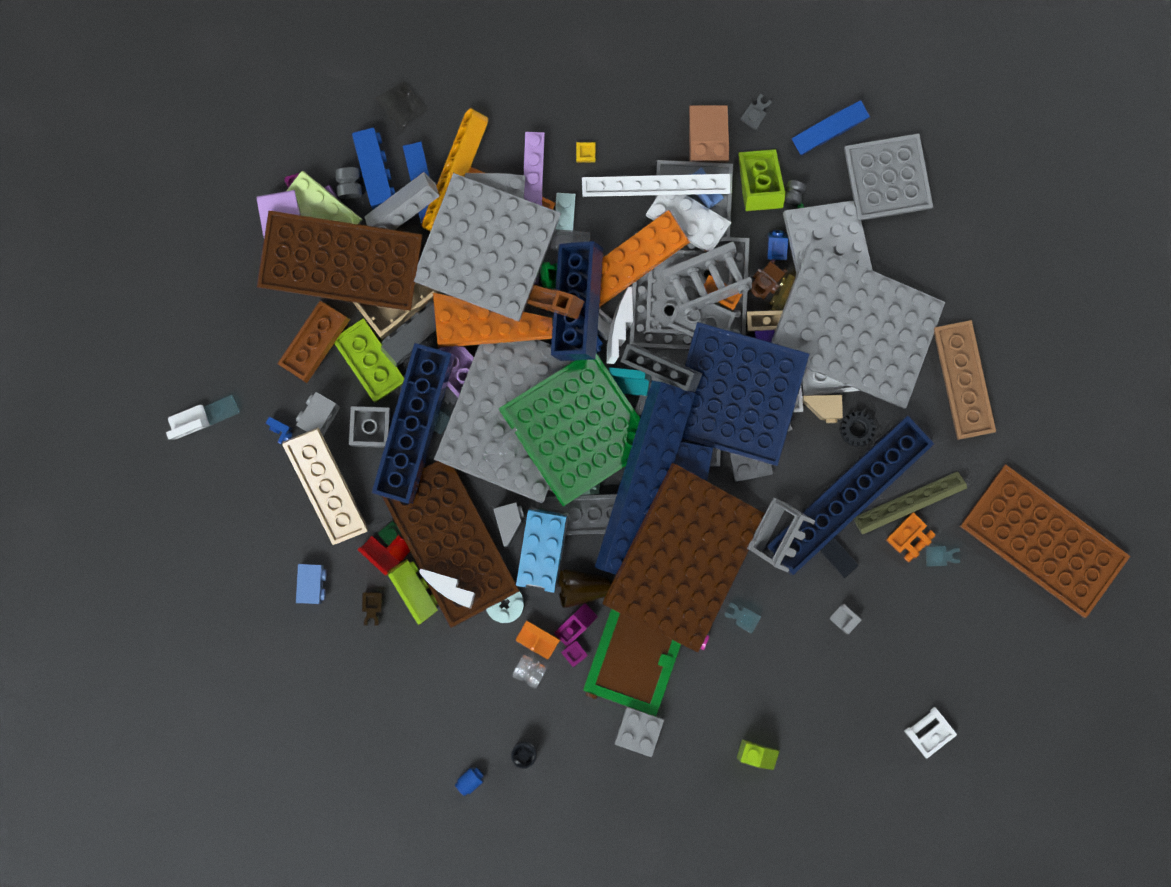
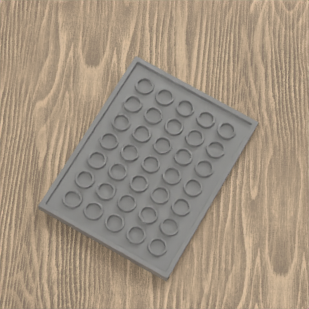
M808 244L771 343L810 353L806 366L807 369L905 409L907 408L931 343L934 328L938 324L945 302L812 244Z
M540 340L479 344L434 460L543 503L549 485L502 416L499 408L574 361H560L551 356V345Z

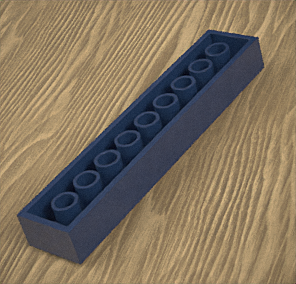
M652 380L595 564L596 568L617 574L671 464L675 462L695 393Z
M909 416L904 417L802 512L815 520V522L812 524L803 520L798 530L805 533V538L800 540L794 537L789 546L796 551V555L794 557L785 555L781 561V564L789 568L788 573L790 575H794L934 445ZM791 523L765 546L773 557Z

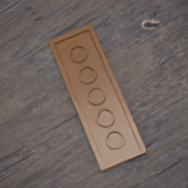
M972 320L935 327L934 336L957 440L995 433L996 428Z

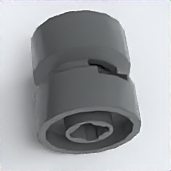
M354 167L337 169L335 171L336 181L339 182L337 197L340 199L361 197L362 188L361 184L358 183L361 180L360 169Z

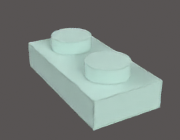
M556 194L555 211L561 213L555 229L556 232L573 233L576 194Z

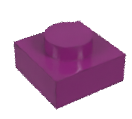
M574 641L561 652L572 667L588 656L577 641Z

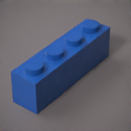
M374 128L354 132L352 136L371 208L375 209L394 195L395 189L394 186L390 187L388 181L392 180L389 168L385 169L384 162H387L385 151L380 150L379 144H382L380 132L376 133Z

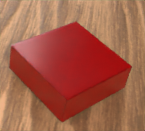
M399 535L386 548L400 562L410 552L405 540Z

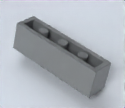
M423 172L364 216L367 226L390 230L397 229L439 197L436 184Z

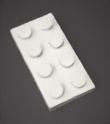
M685 194L658 195L646 213V216L654 221L669 210L690 243L704 252L715 249L731 225L730 221Z

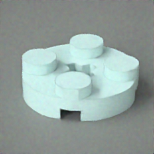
M518 592L507 598L510 601L508 609L505 607L501 609L499 607L501 605L500 602L488 608L487 613L493 620L500 623L515 621L521 615L524 607L522 594Z

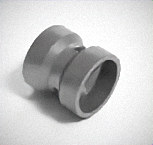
M789 180L786 186L787 192L785 193L784 201L793 205H800L802 193L805 192L806 185L799 181Z

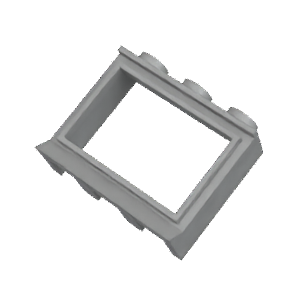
M773 498L747 549L774 567L788 572L789 568L781 564L782 559L785 555L790 557L796 555V551L789 546L794 537L800 540L805 538V533L798 530L803 520L814 524L815 520L789 504ZM784 510H786L795 517L772 558L763 550Z

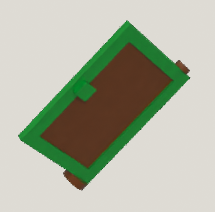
M611 609L583 691L590 698L597 699V696L656 716L681 644Z

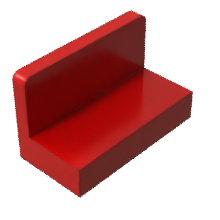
M373 536L362 547L357 549L385 576H388V570L400 563Z

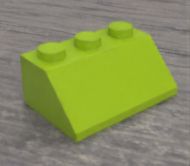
M406 559L388 570V576L419 625L438 611L436 606L438 603L434 595H429L426 589L429 586L425 579L418 577L417 572L419 570L414 561L410 563Z

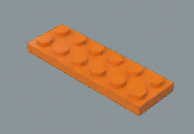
M669 210L603 257L599 308L690 243Z

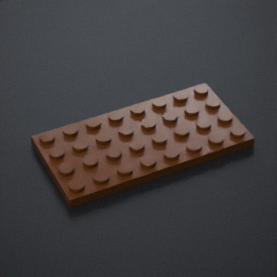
M1007 465L1001 468L960 525L962 529L1083 618H1087L1131 557Z

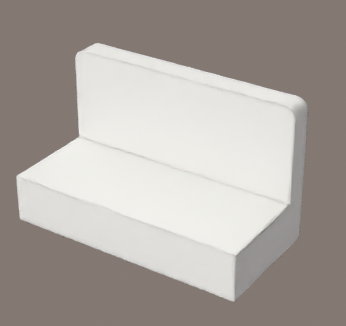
M203 405L195 406L169 417L168 421L172 430L166 432L169 440L178 439L210 426Z

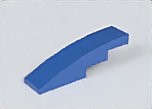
M860 100L793 137L792 140L800 155H804L815 147L821 146L836 136H840L870 118V115Z
M422 142L403 145L411 181L423 172L430 178ZM429 205L418 212L421 223Z

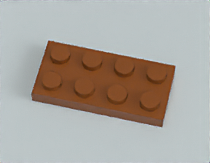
M319 301L277 364L308 383L350 319L322 301Z

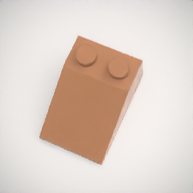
M689 106V162L727 163L729 161L728 107Z

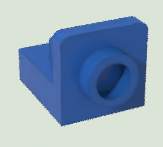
M782 230L768 232L767 259L787 260V233H784Z
M271 417L267 419L266 424L270 426L269 430L277 434L282 432L277 443L282 444L284 441L291 439L293 435L291 427Z

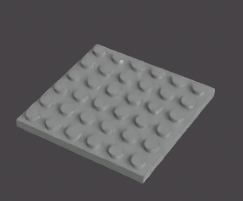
M453 173L418 262L414 282L520 322L561 213Z

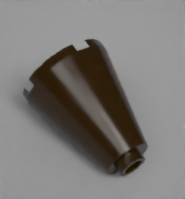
M567 569L561 570L558 587H561V593H559L561 606L569 608L604 598L612 581H609V578L605 576Z

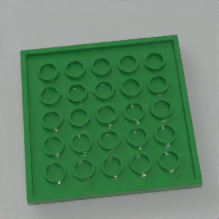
M597 353L595 360H575L499 408L502 416L563 507L626 466L640 421L639 416Z

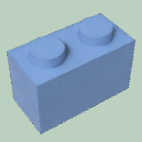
M298 564L296 603L322 604V600H325L326 590L322 588L323 581H326L327 570L324 569V565Z

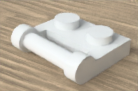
M935 707L914 726L904 730L926 759L957 735ZM936 718L939 723L918 739L915 734Z

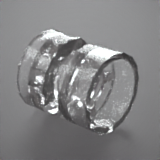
M523 654L512 677L520 681L526 680L527 685L536 689L547 666L539 662L533 663L532 658Z

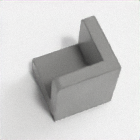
M841 604L830 616V620L846 634H849L861 621L844 604Z

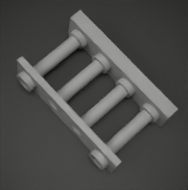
M733 241L662 270L666 285L669 283L674 285L683 304L678 306L681 317L693 315L699 309L738 293H746L752 288L751 278H742L733 259L737 256L736 246ZM723 261L727 262L736 283L726 287L716 268V265ZM709 269L718 288L717 291L707 294L699 277V271ZM686 276H691L700 298L689 301L680 280Z

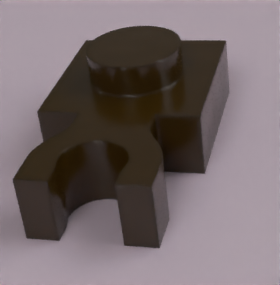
M362 593V612H367L364 626H368L370 618L375 620V626H379L377 612H382V593Z

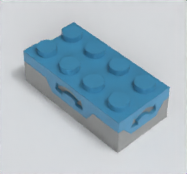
M532 506L529 508L516 586L526 587L530 585L545 588V591L555 592L558 585L569 513Z

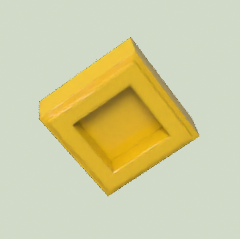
M576 142V163H595V142Z

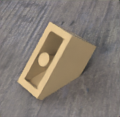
M783 310L747 312V334L764 330H774L775 332Z
M842 395L802 397L803 403L820 420H826V423H838V420L843 418Z

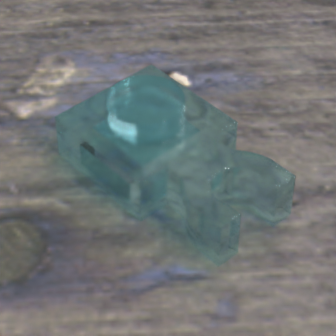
M946 546L926 547V566H947V561L960 563V559L955 560L952 557L954 552H960V548L951 549L946 552Z
M730 603L729 606L734 609V613L730 615L725 612L724 616L735 618V625L752 634L761 616L745 607L740 611L735 604Z

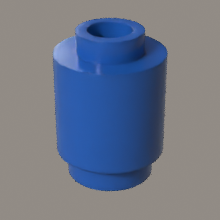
M471 767L457 779L455 787L463 796L471 794L484 782L482 779L484 775L478 768L473 769Z

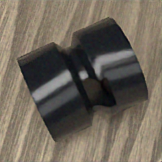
M527 741L517 743L511 752L513 764L521 769L531 767L537 756L536 748Z

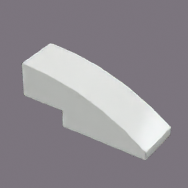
M420 569L419 573L435 590L462 606L472 608L476 594L457 588L459 580Z

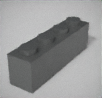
M431 300L425 306L426 309L422 313L419 311L411 317L412 321L407 325L405 323L396 330L397 333L393 337L388 336L382 341L381 351L395 367L399 366L411 355L414 343L424 345L436 334L434 300Z
M627 344L620 361L685 391L696 392L702 377V373L634 344Z

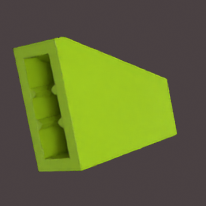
M742 739L737 759L740 762L758 768L774 770L779 751Z

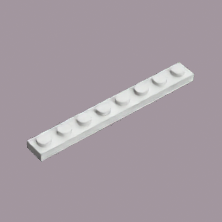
M732 174L582 177L583 197L732 193Z

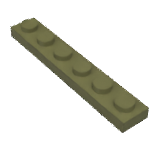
M957 471L862 513L854 518V522L863 535L967 489L966 482Z

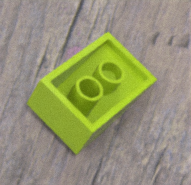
M776 149L739 152L745 210L755 211L783 208L785 190Z

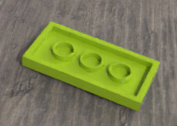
M364 318L339 335L334 344L374 403L403 385L404 377L381 351V343Z

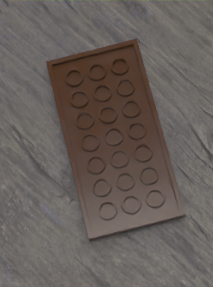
M268 210L257 288L411 311L415 288L414 279L419 261L422 234Z
M437 461L423 468L413 504L382 496L419 568L459 580L457 588L476 594L472 608H468L448 599L427 582L450 628L520 592L454 467Z

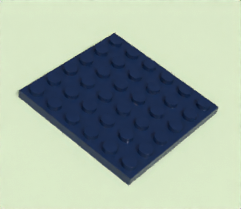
M697 322L685 366L702 373V377L696 392H693L695 396L682 438L778 466L810 353Z

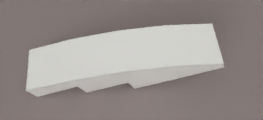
M628 287L624 292L610 326L606 361L609 364H614L618 359L619 346L621 347L626 340V329H629L633 323L632 287Z

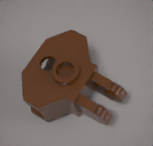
M774 259L763 270L759 269L753 276L755 280L750 289L751 293L757 298L761 297L764 300L770 292L774 294L780 287L778 282L787 273L786 269L782 271L774 264L776 262Z

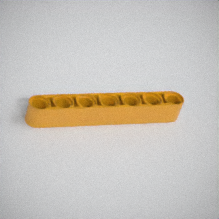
M472 108L467 110L462 119L436 185L439 197L429 204L423 218L422 227L430 232L453 173L465 177V173L469 172L486 129L488 118Z

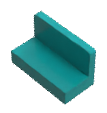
M609 368V373L623 394L648 395L651 375L640 370Z

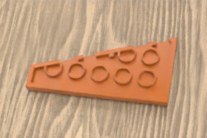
M433 293L438 348L552 339L553 325L552 318L523 312L520 322L455 297Z

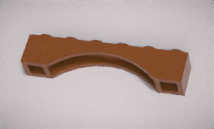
M536 285L533 286L527 301L529 305L574 319H578L584 303L583 300L575 295Z

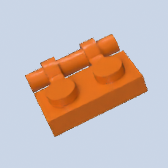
M912 512L887 537L886 541L898 553L906 549L908 553L904 556V559L910 562L913 558H917L920 555L919 552L925 546H929L932 543L931 540L936 535L931 530L925 535L922 531L927 525ZM918 537L920 541L913 547L910 543Z

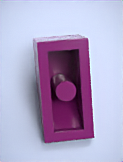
M584 603L554 634L568 647L598 616Z

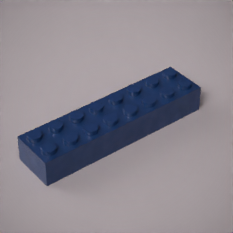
M414 343L372 493L413 504L456 355Z

